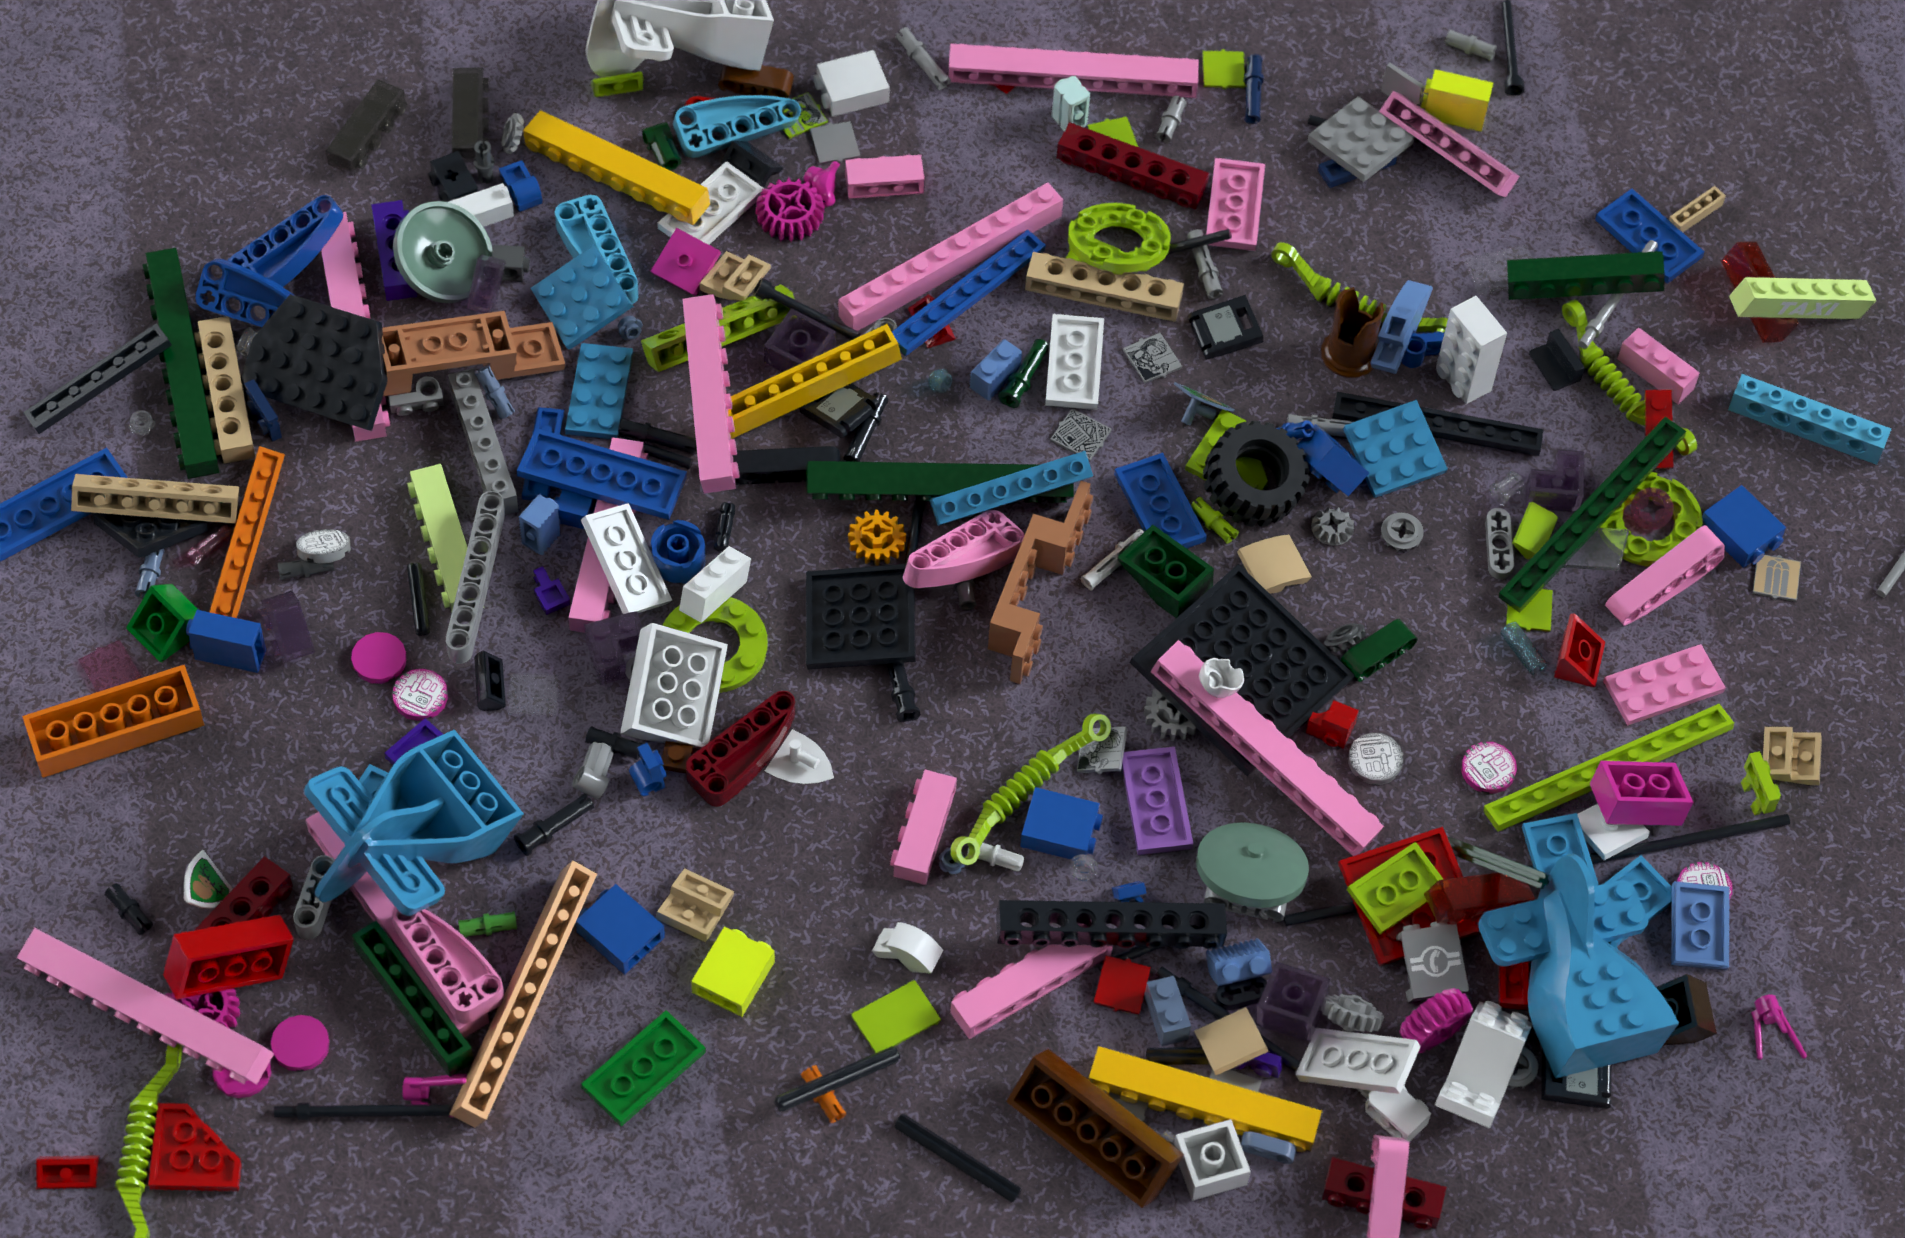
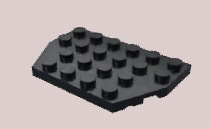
M290 294L253 337L241 375L242 388L246 391L244 383L254 379L267 398L372 431L388 381L383 364L385 348L382 343V323Z

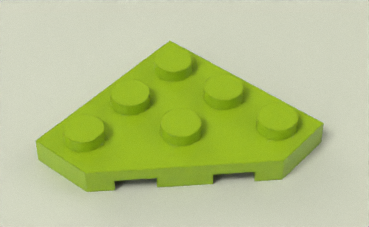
M1222 409L1187 462L1185 470L1204 479L1203 469L1206 466V458L1218 439L1230 427L1235 428L1238 423L1246 422V420ZM1251 457L1236 459V468L1243 481L1255 489L1264 490L1268 480L1261 461Z

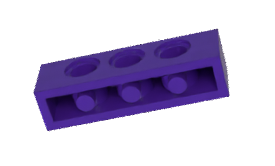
M402 200L371 204L386 301L417 297V292L409 286L399 272L393 253L396 229L401 220L409 213V209L403 210Z

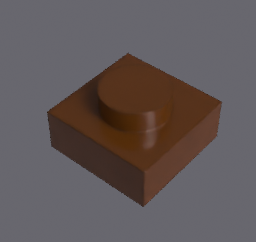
M666 741L662 754L664 770L686 774V762L692 756L693 746Z

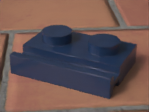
M255 380L244 383L248 399L245 402L246 408L251 416L256 415L258 418L257 425L263 435L268 434L272 442L282 438L280 425L277 421L278 417Z

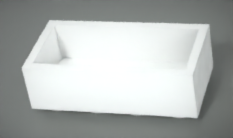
M1477 296L1450 309L1436 365L1438 375L1448 381L1454 395L1457 398L1461 397L1466 404L1492 391L1507 335L1504 328Z

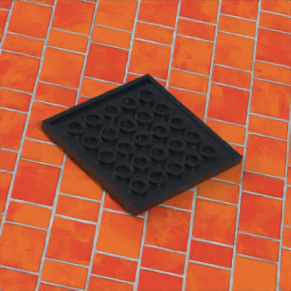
M1239 564L1133 656L1129 662L1247 777L1256 767L1151 673L1157 660L1178 640L1190 647L1203 663L1211 658L1219 660L1229 659L1232 668H1241L1244 675V683L1237 693L1245 701L1252 703L1256 711L1265 719L1273 722L1276 729L1286 738H1290L1309 721L1313 712L1317 713L1355 677L1337 657Z

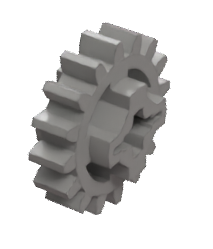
M1154 689L1152 697H1147L1146 706L1144 707L1146 725H1152L1151 732L1160 731L1161 739L1165 738L1166 735H1170L1171 741H1174L1178 735L1182 740H1185L1187 732L1194 735L1196 727L1175 706L1176 716L1173 717L1172 706L1174 705L1158 690Z
M1340 994V997L1337 995H1326L1321 1007L1323 1015L1328 1016L1332 1023L1341 1026L1343 1030L1349 1032L1360 1031L1364 1033L1365 1030L1369 1032L1373 1030L1378 1031L1384 1018L1382 1012L1376 1011L1372 1003L1366 1002L1362 997L1353 994L1352 996Z

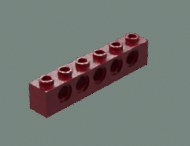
M1071 122L1068 123L1057 145L1056 158L1065 164H1073L1084 168L1089 173H1098L1106 176L1111 181H1120L1136 190L1150 192L1160 199L1166 198L1177 202L1182 207L1197 209L1207 189L1208 172Z

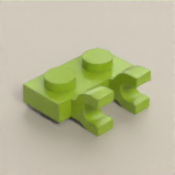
M1760 751L1750 753L1744 765L1747 774L1741 781L1743 790L1747 792L1753 787L1757 797L1751 804L1754 816L1759 815L1761 811H1763V814L1774 812L1781 797L1779 787L1773 783L1770 776V766L1766 760H1763Z

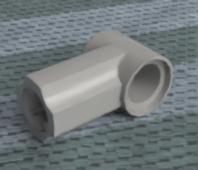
M593 742L588 748L583 766L577 771L572 782V787L596 800L603 795L609 782V778L606 775L614 754L609 745Z

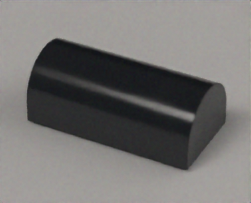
M481 651L474 656L477 707L482 711L500 710L506 707L503 659L486 651Z

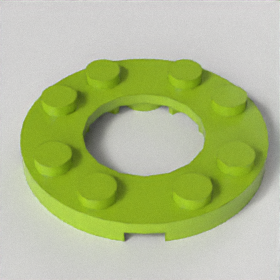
M1104 203L1088 207L1080 211L1078 217L1074 221L1071 220L1069 225L1068 244L1078 259L1093 267L1111 271L1117 275L1124 274L1125 272L1148 271L1167 256L1170 248L1171 235L1166 223L1151 211H1148L1146 214L1141 210L1135 209V205ZM1121 226L1139 233L1143 238V242L1140 248L1135 247V251L1125 253L1119 249L1118 252H1113L1112 248L1108 246H1099L1094 236L1103 228Z
M1651 472L1598 529L1601 539L1613 553L1628 562L1648 567L1703 525L1702 512L1694 495L1677 480L1672 479L1670 481L1657 476L1658 473ZM1644 499L1656 501L1664 505L1672 514L1674 520L1672 532L1667 537L1657 541H1647L1643 537L1632 535L1631 531H1628L1623 521V512L1626 507L1634 501Z
M730 597L702 623L679 611L680 605L664 621L662 626L690 633L697 625L707 621L726 623L736 631L740 638V646L737 653L729 661L724 662L719 693L737 689L748 683L757 675L765 662L768 639L764 623L751 607L740 600Z

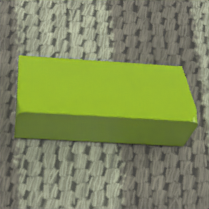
M642 71L592 79L591 85L594 97L642 90Z
M1529 502L1512 542L1526 559H1531L1550 539L1558 516L1534 502Z

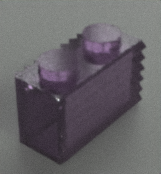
M481 255L477 258L466 306L467 309L481 313H491L496 309L495 305L497 304V295L500 294L498 290L501 289L500 285L502 284L505 260Z

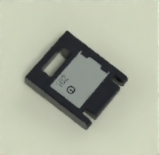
M1246 295L1191 312L1187 316L1201 352L1204 351L1205 360L1263 343L1262 331ZM1246 314L1251 328L1244 330L1239 317H1243Z
M851 383L799 407L801 414L840 438H844L847 435L846 429L852 432L873 414L872 408L876 410L880 407V403L877 398Z
M1542 1048L1541 1100L1607 1109L1611 1107V1099H1609L1611 1096V1065L1561 1077V1083L1551 1082V1067Z

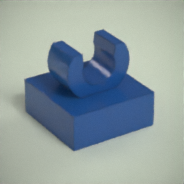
M1140 881L1112 887L1114 898L1121 900V902H1129L1131 899H1134L1136 902H1143L1139 895L1147 894L1145 883Z

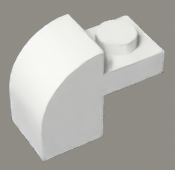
M898 922L895 929H883L872 952L879 958L899 959L911 972L932 973L943 949L924 931L912 925Z

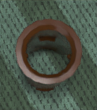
M1352 287L1347 290L1344 289L1338 295L1331 333L1324 339L1321 346V358L1326 367L1335 374L1346 378H1358L1369 374L1374 369L1370 363L1377 348L1376 342L1381 320L1385 312L1383 302L1378 305L1373 316L1359 310L1360 303L1355 288ZM1344 335L1356 336L1353 345L1345 343L1339 337Z

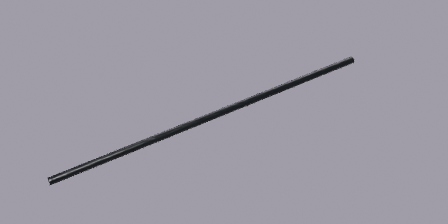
M1788 814L1635 844L1606 860H1603L1596 852L1590 853L1592 864L1785 826L1790 824V818ZM1496 872L1466 878L1465 882L1468 889H1474L1515 879ZM1352 901L1284 915L1283 920L1285 926H1291L1355 913L1357 910Z

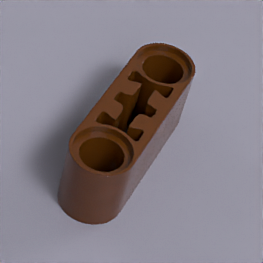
M723 64L718 87L722 91L731 90L736 94L775 96L789 99L794 75L786 69L761 65L759 71Z

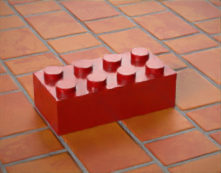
M280 915L174 934L163 976L176 999L279 980L283 978L294 938Z

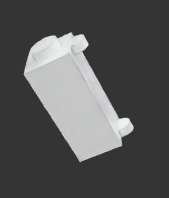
M503 183L449 201V203L458 205L470 212L483 227L514 217L513 203L509 191Z

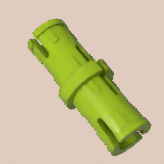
M1202 497L1196 499L1198 504H1195V502L1191 504L1194 513L1205 522V527L1209 530H1214L1227 544L1233 541L1230 538L1231 536L1234 539L1238 536L1239 531L1223 518L1221 512L1215 511Z

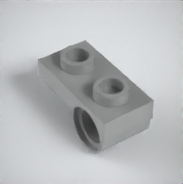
M425 376L418 380L416 392L389 396L391 414L397 413L399 416L409 415L413 412L412 410L423 409L425 412H431L439 409V406H444L439 383L430 376ZM427 387L435 390L434 394L430 396L423 395L421 391Z

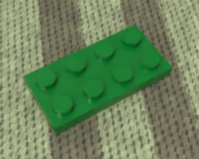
M666 1010L581 1083V1087L622 1127L706 1053V1047Z

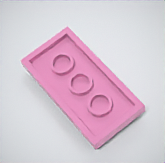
M1215 158L1206 234L1230 229L1232 239L1209 245L1256 251L1265 164Z
M1701 644L1606 676L1603 680L1627 726L1724 693L1726 689Z

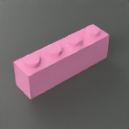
M924 770L922 779H916L913 795H916L914 803L909 802L905 818L909 820L907 826H901L898 836V842H901L899 850L894 849L890 861V866L894 867V877L926 885L955 795L956 777Z

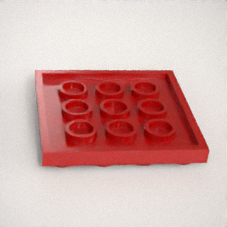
M1443 826L1342 859L1338 863L1348 887L1416 842L1449 886L1445 892L1381 935L1352 898L1379 967L1405 958L1402 941H1396V935L1403 931L1405 926L1419 924L1420 929L1431 927L1430 923L1446 920L1448 925L1457 924L1459 940L1481 933L1478 927L1480 915Z

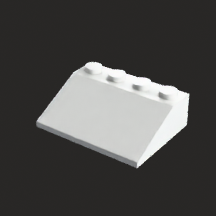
M655 623L640 629L620 734L654 742L665 743L669 741L686 744L699 749L710 742L728 644Z

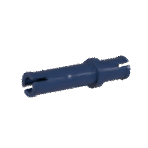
M1257 54L1247 57V73L1244 76V83L1246 84L1244 120L1246 123L1257 124V122L1261 121V85L1264 82L1262 74L1263 58Z

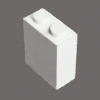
M874 50L817 64V75L813 77L817 90L821 89L823 93L821 95L823 106L825 109L829 108L832 117L889 102L890 88Z

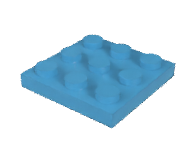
M595 245L531 287V290L549 320L553 322L555 330L568 349L574 348L634 307Z
M1417 400L1347 424L1343 428L1356 459L1369 472L1365 480L1374 498L1444 474L1448 470Z

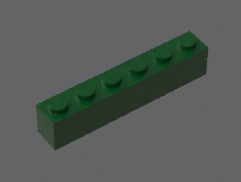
M1663 251L1507 260L1509 300L1665 291Z
M377 920L353 934L355 951L447 1075L450 1077L473 1063L472 1047Z

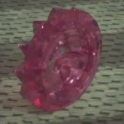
M1643 489L1632 500V518L1644 529L1657 530L1664 527L1672 518L1673 502L1670 496L1661 489ZM1649 497L1652 498L1654 505L1664 506V508L1656 511L1655 520L1652 519L1649 512H1640V510L1648 507Z

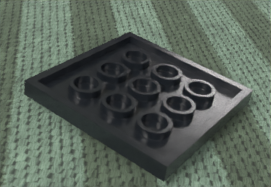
M907 564L806 571V666L808 670L916 662L915 588L908 586L903 581V574Z

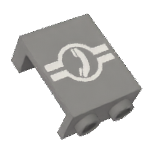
M1444 920L1430 923L1431 927L1420 929L1419 924L1403 927V931L1396 935V941H1402L1410 989L1406 991L1408 1003L1430 999L1436 993H1441L1443 990H1449L1450 988L1459 989L1464 994L1469 991L1457 924L1448 925L1447 921Z

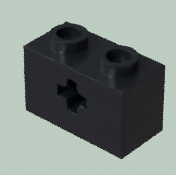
M459 151L430 161L431 172L428 173L432 186H438L440 190L438 191L440 201L449 202L479 192Z

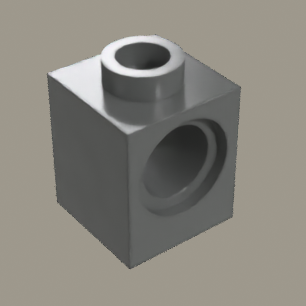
M494 245L491 259L492 280L523 282L524 273H529L530 257H525V247Z

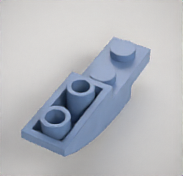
M1408 280L1402 287L1379 332V343L1370 363L1372 368L1394 374L1397 373L1411 335L1416 333L1433 290L1432 286Z

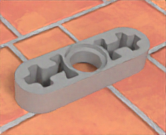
M1493 508L1488 512L1485 521L1488 570L1494 578L1506 579L1511 575L1514 567L1511 517L1505 509ZM1495 517H1498L1499 520L1502 522L1500 530L1497 531V523L1494 520ZM1500 539L1507 546L1499 549L1492 544V541ZM1502 556L1504 570H1500V567L1497 565L1499 557Z

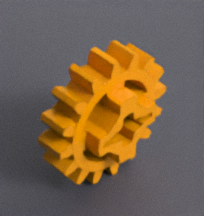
M875 510L874 515L871 516L866 511L864 512V519L857 516L855 524H850V532L848 533L850 551H856L857 559L865 557V564H868L870 560H874L876 566H879L880 560H884L886 564H889L891 556L897 559L899 558V551H904V542H906L904 525L898 524L897 516L890 519L888 511L883 516L879 515L878 510Z

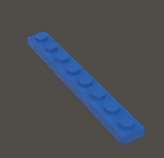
M1026 230L893 330L892 333L899 344L900 352L906 357L1030 263L1033 252L1043 253L1046 245L1033 233Z

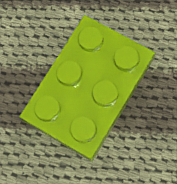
M1414 842L1349 885L1347 891L1381 935L1445 892L1449 886L1418 844Z

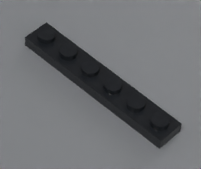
M156 323L23 413L38 434H40L172 346V344Z

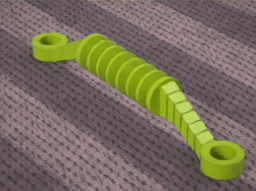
M1284 242L1276 244L1271 252L1272 259L1286 268L1293 267L1311 293H1313L1316 300L1321 302L1325 297H1328L1327 305L1331 306L1341 293V284L1337 282L1331 288L1332 279L1315 274L1293 246ZM1365 295L1359 301V310L1373 316L1377 308V300L1374 299L1370 305H1367L1368 296ZM1383 304L1385 312L1381 320L1382 323H1384V320L1387 316V305ZM1442 317L1421 318L1416 331L1445 332L1448 319Z
M1574 299L1563 304L1562 314L1570 326L1576 327L1579 342L1586 332L1585 328L1588 322L1583 306ZM1593 341L1587 349L1579 347L1581 363L1585 367L1584 369L1589 368L1588 374L1590 376L1595 375L1594 381L1601 383L1600 388L1603 391L1608 390L1607 396L1609 398L1614 397L1613 403L1620 405L1619 410L1622 413L1627 412L1626 418L1628 421L1637 422V424L1644 425L1645 427V400L1640 401L1642 396L1639 393L1634 394L1635 388L1628 386L1629 381L1626 378L1621 379L1623 375L1621 371H1615V364H1609V357L1603 356V350L1598 348ZM1683 428L1686 430V435L1675 448L1681 455L1687 456L1696 451L1697 441L1690 430Z
M1090 714L1084 719L1081 732L1072 736L1069 740H1065L1062 744L1060 743L1055 746V748L1053 747L1048 750V752L1044 750L1038 751L1036 758L1029 760V766L1023 765L1021 772L1014 774V780H1007V787L1001 786L999 794H992V801L986 800L983 803L982 814L977 819L969 837H958L952 843L950 849L952 859L956 863L971 865L976 862L980 854V847L988 832H990L991 827L996 823L1002 824L1006 820L1005 815L1011 816L1013 808L1018 809L1021 806L1020 801L1026 802L1028 794L1033 795L1035 787L1040 788L1043 785V780L1048 781L1051 777L1050 773L1055 774L1059 770L1058 765L1067 756L1092 741L1107 739L1111 731L1110 720L1103 714ZM1098 720L1100 723V731L1097 734H1095L1093 731V725ZM967 843L969 846V853L965 858H963L961 854V849L963 845Z
M178 1043L175 1048L167 1045L166 1064L129 1105V1110L132 1113L128 1115L127 1121L131 1124H128L125 1128L126 1133L129 1135L124 1136L123 1142L127 1146L122 1147L121 1153L126 1157L120 1158L119 1164L124 1168L118 1169L117 1175L122 1179L116 1180L115 1188L119 1191L136 1229L134 1238H150L149 1229L140 1206L141 1195L145 1190V1184L141 1181L147 1178V1173L143 1170L149 1167V1162L145 1159H148L151 1155V1151L147 1148H150L153 1144L152 1139L149 1137L154 1136L155 1132L151 1126L156 1124L154 1115L157 1114L159 1094L180 1068L182 1045Z

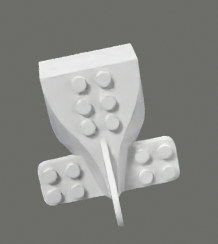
M597 0L586 44V56L593 72L602 78L631 73L645 59L656 61L668 60L672 57L674 47L724 65L760 71L774 20L766 0Z

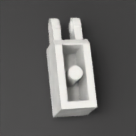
M1403 1086L1400 1094L1358 1089L1367 1099L1365 1104L1366 1113L1393 1137L1404 1138L1410 1142L1428 1124L1431 1116L1428 1107L1421 1100H1415L1407 1093L1405 1086Z

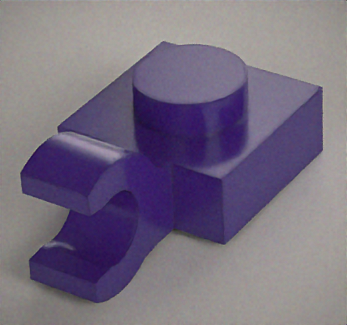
M543 566L533 570L535 575L533 579L538 586L534 589V594L546 615L571 605L570 598L559 578L551 581Z
M1266 1052L1234 1067V1069L1251 1066V1069L1262 1077L1273 1076L1278 1078L1282 1069V1061L1280 1056Z

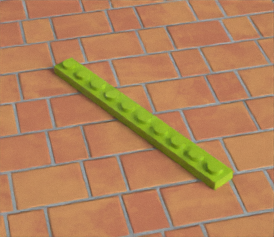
M1717 704L1484 805L1483 812L1497 832L1592 791L1590 782L1600 761L1659 762L1732 730L1734 722L1723 707Z

